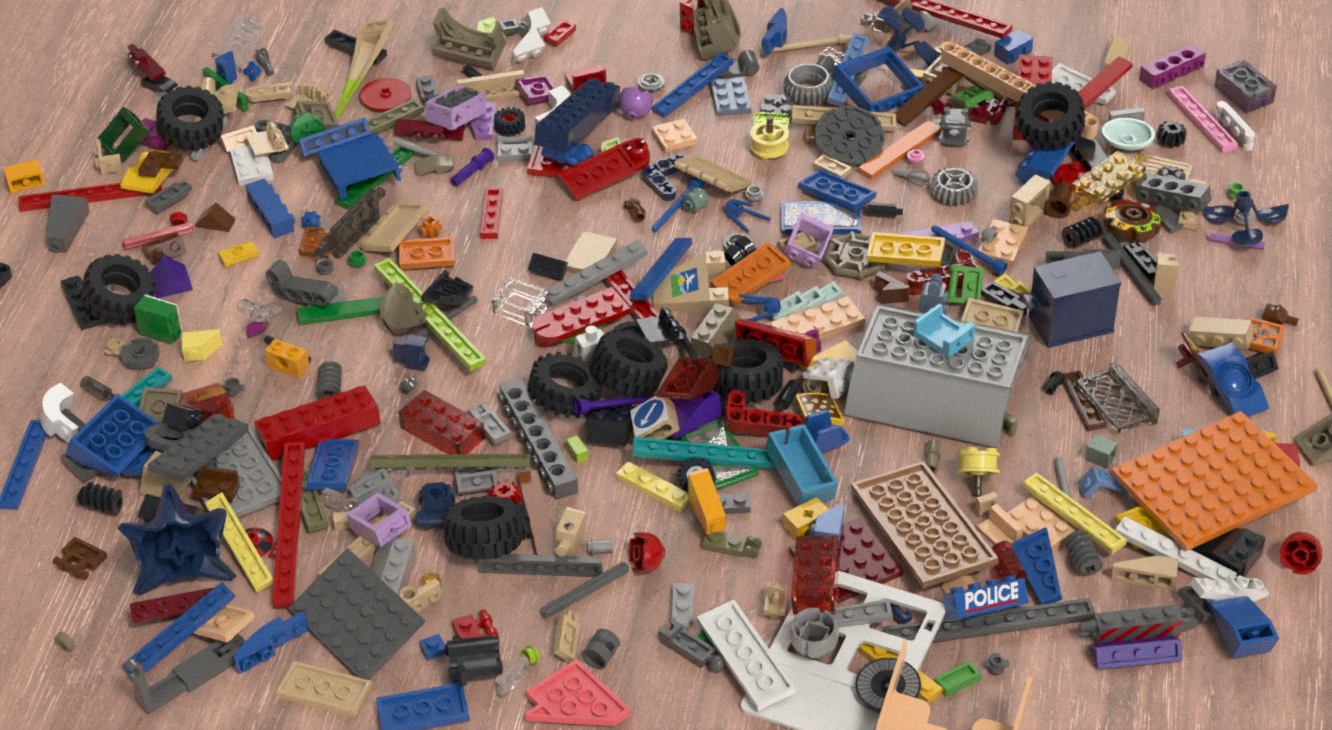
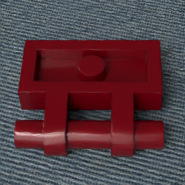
M995 99L991 101L983 100L973 107L969 120L985 125L987 121H991L993 125H997L1002 120V113L1007 108V101L1002 99L996 104Z

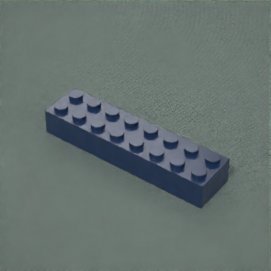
M588 79L536 124L534 145L568 152L618 106L620 86L615 85L613 82L604 83L598 79Z

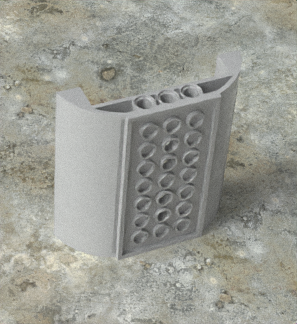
M886 304L877 305L856 355L847 395L845 415L998 448L1003 432L1004 416L1024 357H1029L1033 346L1032 335L972 322L976 325L974 340L959 350L965 353L956 352L948 358L929 345H920L924 342L913 336L914 322L918 317L924 315L925 312ZM951 318L962 326L969 322Z

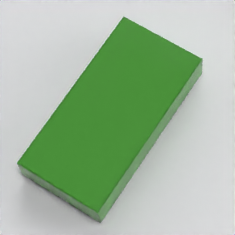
M968 661L934 677V682L943 688L942 693L947 697L980 681L982 674Z

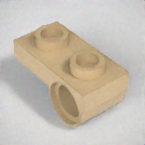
M433 579L419 589L414 586H405L399 591V596L418 613L442 597L440 582Z

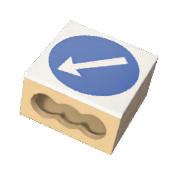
M664 392L659 393L630 411L635 437L665 439L679 431L675 404Z

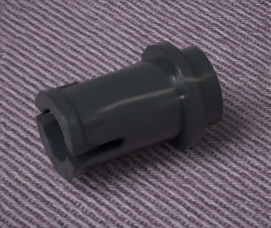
M1059 371L1052 372L1050 379L1043 386V390H1046L1045 393L1053 395L1058 386L1064 383V375Z

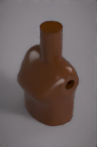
M1267 303L1262 316V320L1284 325L1286 322L1297 326L1299 318L1289 316L1288 311L1282 305H1272Z

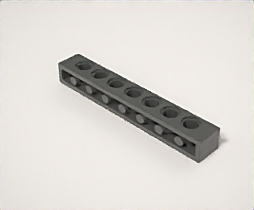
M518 378L499 384L498 400L500 404H504L506 415L511 417L513 428H517L520 441L525 442V449L528 454L532 455L534 466L539 468L541 479L546 481L548 492L552 493L556 500L577 494L578 479L538 407L535 405L534 400L530 399V393L527 392L522 379Z

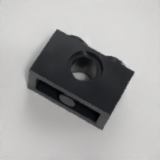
M167 403L162 423L181 429H195L203 423L204 410L186 404Z

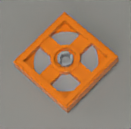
M1247 317V320L1252 321L1253 338L1248 349L1261 352L1273 351L1274 355H1276L1285 326Z

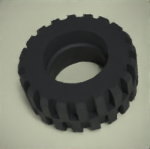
M1052 81L1046 82V84L1039 83L1036 87L1033 88L1032 86L1029 88L1027 93L1024 92L1017 103L1016 116L1020 135L1028 144H1034L1036 148L1041 149L1042 147L1044 150L1055 148L1057 150L1062 146L1066 147L1070 145L1071 141L1075 142L1078 139V136L1082 134L1085 127L1083 99L1076 89H1072L1067 84L1062 85L1061 82L1052 83ZM1047 110H1058L1065 113L1061 119L1052 122H1045L1036 118L1040 113Z
M180 86L176 90L168 91L158 101L156 129L161 139L165 140V143L169 146L173 145L175 149L179 150L181 148L183 151H199L201 148L206 149L208 145H213L220 138L223 131L224 110L221 102L214 94L211 95L210 91L202 90L201 87L197 86L196 88L191 86L182 88ZM195 115L201 117L202 120L185 122L178 119V117Z
M111 254L105 255L103 258L95 259L86 269L80 291L81 300L88 312L91 311V315L95 318L99 317L102 322L108 321L112 325L117 323L127 325L128 322L132 324L137 322L134 310L135 305L144 295L154 297L156 287L154 276L151 271L148 272L149 269L145 264L142 265L137 259H131V256L126 255L124 257L121 254H114V256H111ZM116 284L123 286L131 294L120 295L113 293L105 285Z
M620 330L607 332L600 337L592 355L590 366L594 376H597V380L600 383H604V386L613 389L616 393H622L624 396H633L634 398L641 396L644 398L658 390L668 368V363L663 351L657 348L654 342L651 343L649 339L643 338L636 333L632 334L629 331L621 332Z
M742 338L737 341L730 340L728 343L721 344L735 347L732 367L711 363V354L710 386L725 400L728 399L731 391L739 390L746 397L745 404H749V402L758 403L760 400L765 401L770 396H775L782 387L783 356L770 343L766 344L762 340H744Z
M498 496L470 497V499H463L459 503L452 504L443 516L445 545L458 557L473 558V560L502 557L504 554H510L512 550L515 551L523 540L521 509L515 502L509 501L507 498H499Z

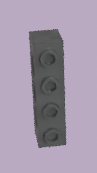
M1144 173L1135 184L1136 198L1139 200L1202 212L1212 200L1210 185L1150 173Z

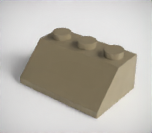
M718 303L714 304L691 337V345L698 357L710 360L714 344L728 343L730 340L737 341L735 321L742 318L733 308Z

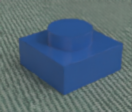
M440 634L419 641L420 647L428 661L446 654L445 643Z

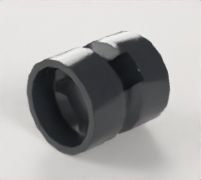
M742 236L736 241L735 245H730L723 251L725 259L732 267L754 252L756 247L748 237Z

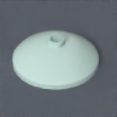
M1117 118L1104 124L1102 137L1115 148L1133 151L1146 148L1152 144L1155 139V131L1149 124L1141 120Z

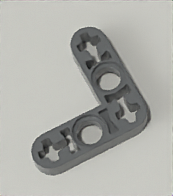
M257 121L255 123L256 132L266 131L267 123L274 121ZM274 122L281 131L286 143L290 144L288 145L289 150L270 153L271 161L278 164L284 162L298 144L291 138L290 125Z

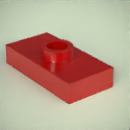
M563 19L543 35V40L558 46L576 31V24Z

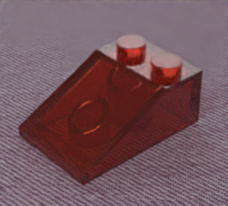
M679 357L656 393V396L658 398L693 399L712 390L720 378L714 358Z
M218 382L183 393V401L186 405L204 410L203 422L214 414H222L225 417L235 419L233 404L227 392Z

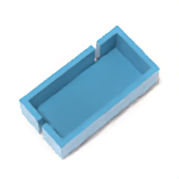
M805 424L789 428L788 433L783 429L768 434L765 449L797 506L815 497L821 502L835 499L839 483L832 471L829 470L826 460Z

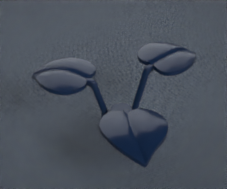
M884 7L877 17L896 30L887 42V46H890L894 52H897L900 48L904 49L914 45L917 53L930 66L937 59L936 52L931 45L925 41L920 43L918 40L906 44L907 38L905 34L912 27L918 32L925 28L923 18L912 8H904L902 15L910 25L903 33H899L904 28L900 13L893 7Z
M1240 191L1236 193L1234 208L1228 205L1206 206L1203 214L1212 223H1223L1229 221L1230 217H1234L1238 209L1239 212L1244 213L1245 230L1234 232L1232 234V241L1239 245H1252L1262 241L1263 232L1260 229L1249 230L1247 212L1250 211L1251 207L1258 220L1271 224L1279 223L1286 219L1289 204L1258 211L1253 199H1251V193L1249 191Z

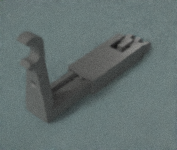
M239 634L228 642L218 640L174 667L172 674L151 687H148L142 665L136 659L127 661L124 666L128 670L132 671L135 668L134 672L129 674L127 678L134 684L136 702L147 714H150L186 690L188 693L192 692L235 665L234 656L246 640Z

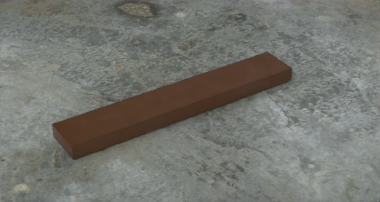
M948 66L894 113L896 114V121L906 127L965 74Z

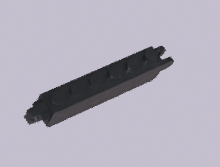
M1079 136L1070 151L1077 161H1081L1094 180V188L1100 197L1110 199L1112 202L1124 200L1122 196L1125 193L1123 189L1125 188V181L1118 174L1117 168L1112 165L1110 158L1104 153L1103 147L1098 144L1096 137L1087 139Z

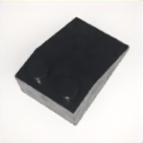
M1235 528L1190 550L1236 572L1237 577L1242 576L1245 578L1263 553L1265 537L1248 529Z

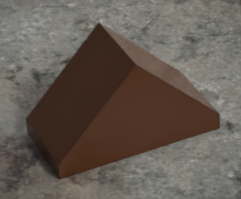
M215 202L201 213L195 227L230 232L235 223V218Z

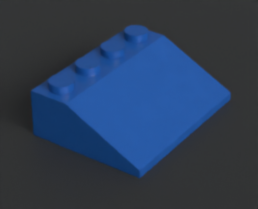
M117 393L70 440L66 454L83 466L118 477L148 446L145 442L146 429L152 425L159 424V422Z

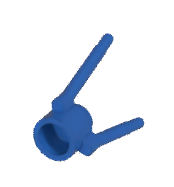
M734 198L726 203L725 211L728 212L727 217L732 218L747 233L750 230L735 217L740 216L743 211L766 220H771L770 217L744 207H752L753 203Z
M739 294V297L754 299L742 300V303L763 305V310L767 311L766 314L748 320L757 321L767 317H774L775 313H780L781 303L779 298Z

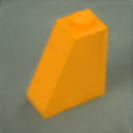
M708 468L688 473L689 503L704 531L708 535L725 530L726 514Z

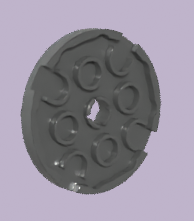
M845 106L839 109L833 108L825 112L817 122L815 142L819 151L850 167L861 166L868 160L873 159L882 151L884 146L885 132L882 129L881 122L874 114L856 106ZM846 134H852L854 137L847 139Z

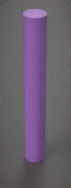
M1213 233L1209 235L1210 241L1239 245L1234 243L1230 236ZM1259 242L1258 244H1252V245H1250V244L1240 245V246H1246V247H1251V248H1257V249H1263V250H1264L1265 242Z

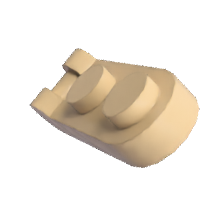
M289 82L253 86L245 91L247 100L252 103L283 98L285 100H292L294 98L293 86Z

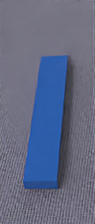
M719 53L654 104L652 112L665 118L734 64L733 58Z
M675 238L630 293L631 300H648L693 244L692 238Z
M30 420L1 493L0 509H19L47 437V433L42 428L40 420Z
M221 582L127 661L136 659L142 665L144 673L147 672L236 596ZM125 663L122 664L129 674L134 672L135 668L130 671L124 666Z

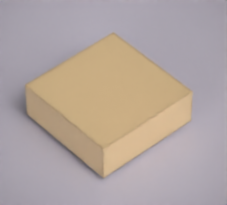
M995 492L976 498L975 512L978 516L990 513V507L997 504L998 496Z

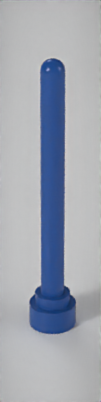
M693 177L687 190L652 226V231L657 232L683 204V196L686 193L690 192L693 188L698 187L702 189L705 186V181L701 180V178Z
M936 225L931 227V231L960 246L964 251L990 265L993 272L999 276L1003 275L1006 271L1008 263L1005 261L992 259Z

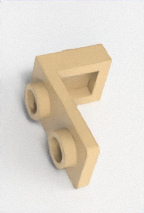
M98 140L94 151L96 166L101 169V174L123 172L120 154L103 156L101 142Z

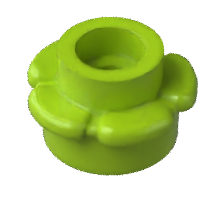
M530 645L522 649L521 658L523 663L527 666L531 664L535 666L540 659L538 649Z

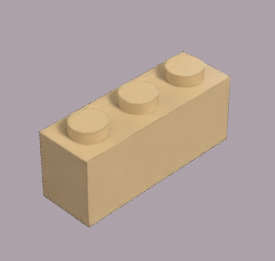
M1195 317L1189 334L1196 346L1220 347L1232 343L1238 349H1248L1253 338L1252 321Z

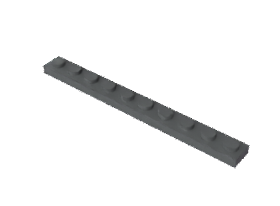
M1090 598L992 611L960 619L944 618L932 642L1094 619L1095 611ZM923 621L883 627V632L912 641L915 639ZM927 623L925 629L931 632L934 624Z

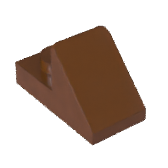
M881 271L875 274V289L881 292V304L909 301L910 286Z

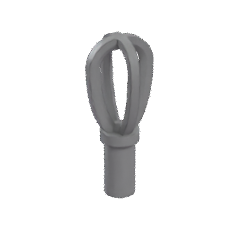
M894 168L893 170L894 175L905 177L917 185L925 186L930 181V174L925 170H903L899 168ZM912 173H925L927 177L915 175ZM911 177H915L926 181L924 183H921L912 179Z

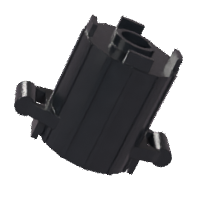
M455 635L452 637V640L447 641L445 649L446 656H449L450 668H448L449 679L452 680V683L458 682L459 686H465L469 680L498 677V674H503V664L499 651V636L486 635L461 639L459 635Z

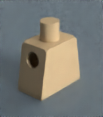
M566 507L555 534L554 552L558 556H575L584 538L586 512ZM570 524H572V525L574 526V528H573L572 530H570V528H571V527L569 526Z

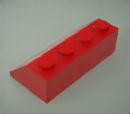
M737 319L735 321L737 340L744 338V340L755 339L756 341H765L766 344L770 343L780 351L784 361L808 367L817 352L816 338L748 319Z

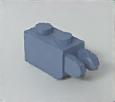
M933 274L931 275L930 282L923 284L919 301L920 312L927 313L929 309L934 308L940 303L943 305V314L947 315V307H944V304H947L948 293H945L946 285L942 284L941 275Z

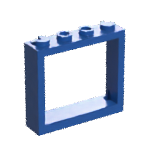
M890 46L836 64L832 74V78L857 107L870 112L882 113L898 106H903L925 87ZM886 64L908 90L872 103L850 76Z

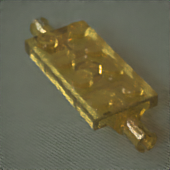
M1116 151L1072 184V189L1078 192L1079 197L1070 202L1071 209H1075V212H1078L1082 207L1093 202L1100 205L1145 172L1146 166L1142 163L1146 162V156L1139 152L1133 158H1130Z

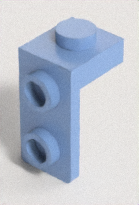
M1093 466L1078 482L1083 496L1089 499L1101 486L1127 493L1110 472Z

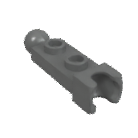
M670 619V630L659 628L658 639L660 643L668 648H674L701 667L709 663L712 671L720 672L724 670L726 663L722 656L716 655V649L684 629L681 623Z

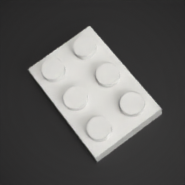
M250 145L230 149L239 186L264 178L267 181L274 179L268 154L255 156Z

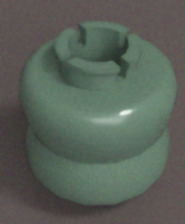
M697 187L683 196V207L685 206V210L697 213L700 209L705 208L709 202L707 192Z

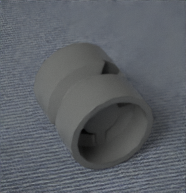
M598 629L583 650L582 658L589 666L595 669H604L620 646L618 637L610 630Z

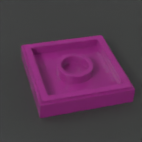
M547 75L517 79L515 85L528 104L549 101L548 91L555 89Z

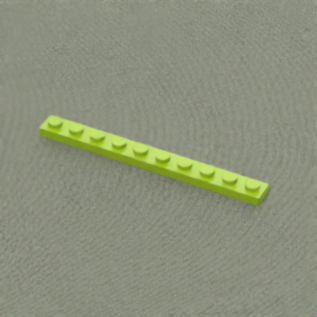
M390 258L374 264L375 272L390 287L395 283H399L411 291L414 302L420 304L427 313L424 323L469 371L486 365V358L433 303L421 301L423 292Z

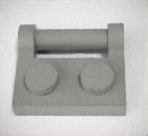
M532 134L523 137L497 136L498 161L530 160L533 152Z

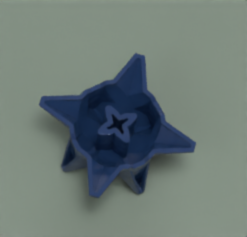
M168 484L163 487L156 516L148 524L121 523L118 526V530L129 540L138 566L141 569L133 593L141 596L166 582H176L188 578L194 580L204 577L224 581H232L236 578V574L219 557L227 517L226 510L216 508L200 516L189 513L173 485Z

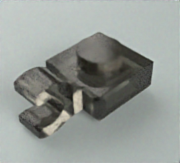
M876 12L873 16L865 13L864 18L860 19V25L862 26L872 25V30L883 33L890 31V26L884 20L878 18V13Z

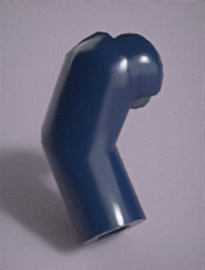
M890 603L892 615L899 623L906 624V622L912 620L910 611L903 612L899 605Z

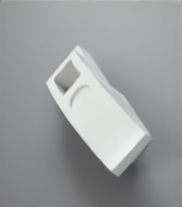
M1228 575L1225 581L1194 577L1190 582V585L1199 597L1205 598L1208 603L1248 596L1254 602L1267 597L1269 594L1263 582L1257 578L1251 579Z

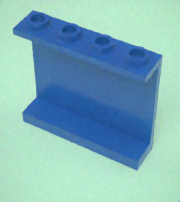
M377 133L317 151L320 166L341 200L348 198L345 186L392 171L397 181H401V165L396 162L394 154L391 155L384 139L380 138Z

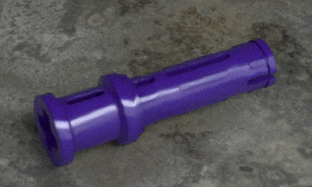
M487 147L483 148L479 155L473 156L468 165L450 178L451 184L458 187L474 172L484 169L488 162H492L495 159L493 152Z

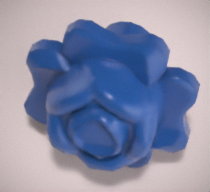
M316 211L305 212V216L301 217V227L305 228L307 232L317 231V227L321 226V216L317 215Z

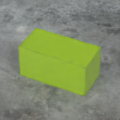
M578 435L566 439L567 449L577 463L589 459L588 450Z

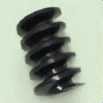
M1093 216L1064 227L1062 230V238L1068 248H1072V246L1078 247L1080 244L1083 245L1092 239L1095 240L1097 237H1102L1104 234L1100 221Z
M89 482L79 490L77 502L80 506L118 515L123 505V494L121 490L115 492L114 488L108 489L107 486L101 487L100 484L94 485L93 482Z

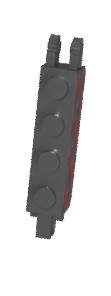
M1178 604L1094 613V619L1079 623L1080 637L1096 638L1097 643L1165 636L1178 637L1181 635L1182 630L1196 628L1198 621L1196 618H1193L1195 615L1193 608H1179Z

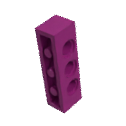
M1193 43L1141 65L1139 80L1153 90L1204 67L1206 52Z

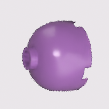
M637 87L622 89L618 104L621 112L629 119L645 117L650 112L654 100L650 93L645 90L640 92Z

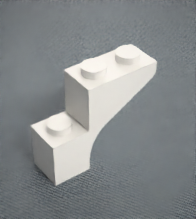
M542 7L527 12L525 22L528 26V33L514 49L511 56L512 63H522L530 57L536 58L542 54L545 44L540 36L545 35L551 25Z

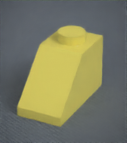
M220 329L182 333V351L185 362L204 360L223 346Z

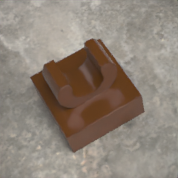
M714 344L711 363L732 367L735 347Z

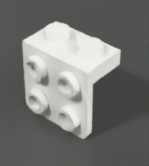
M821 357L816 363L808 367L802 375L804 379L828 381L831 398L838 399L849 389L854 361L845 360L844 358L829 359V357Z

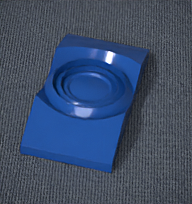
M1232 343L1198 354L1197 357L1231 415L1241 411L1247 417L1269 409L1261 384L1253 378L1246 358Z

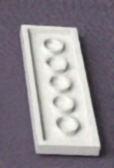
M731 600L697 616L698 624L720 656L723 657L726 665L758 711L796 693V687L735 600Z

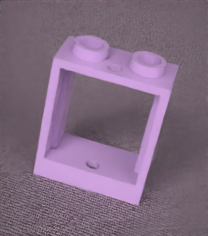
M801 212L783 254L816 269L822 259L834 227ZM798 230L823 241L818 254L793 244Z
M378 492L346 514L351 530L379 547L384 546L412 526L407 509ZM381 511L389 514L387 518L375 526L367 522Z

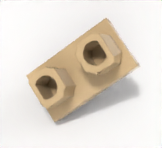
M767 582L764 615H768L769 620L780 621L781 616H785L788 584L786 583L780 585L779 583Z

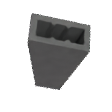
M52 195L46 234L49 251L67 253L90 212L87 198Z

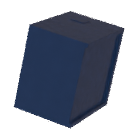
M1100 251L1034 266L1031 295H1022V300L1029 310L1028 317L1046 346L1051 348L1114 333L1121 281Z

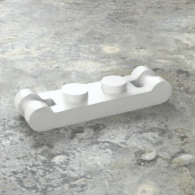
M1217 102L1216 109L1218 111L1215 113V119L1221 121L1243 144L1242 148L1244 150H1252L1254 144L1252 140L1255 139V132L1226 102Z

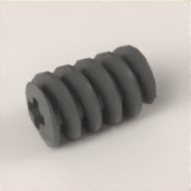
M326 361L318 367L316 396L318 399L327 398L341 392L342 366L339 363Z
M1082 530L1069 534L1065 539V546L1077 572L1084 576H1090L1099 572L1103 564L1091 538Z

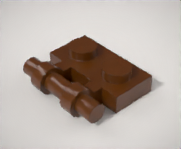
M74 537L61 549L64 556L62 558L56 556L53 559V564L63 571L71 572L72 576L76 578L81 577L86 580L89 577V572L85 569L95 570L108 557L105 551ZM74 560L78 563L74 565L71 562Z

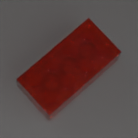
M426 390L422 391L398 411L401 429L446 454H469L485 440L483 421Z
M838 535L796 536L791 588L793 615H797L800 611L808 608H819L821 613L826 610L830 614H836L840 564Z

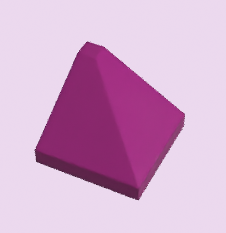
M251 321L247 325V337L251 338L264 330L269 325V322Z

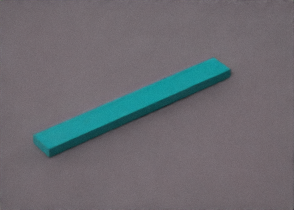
M633 437L632 456L677 461H687L689 458L693 461V457H697L698 460L700 457H703L704 460L707 459L711 464L742 467L756 466L757 468L777 470L766 449Z

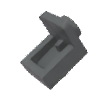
M945 239L940 267L944 268L945 265L949 267L953 265L961 247Z

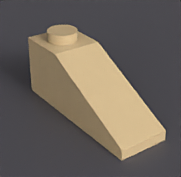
M1156 555L1113 563L1111 580L1174 591L1179 559Z

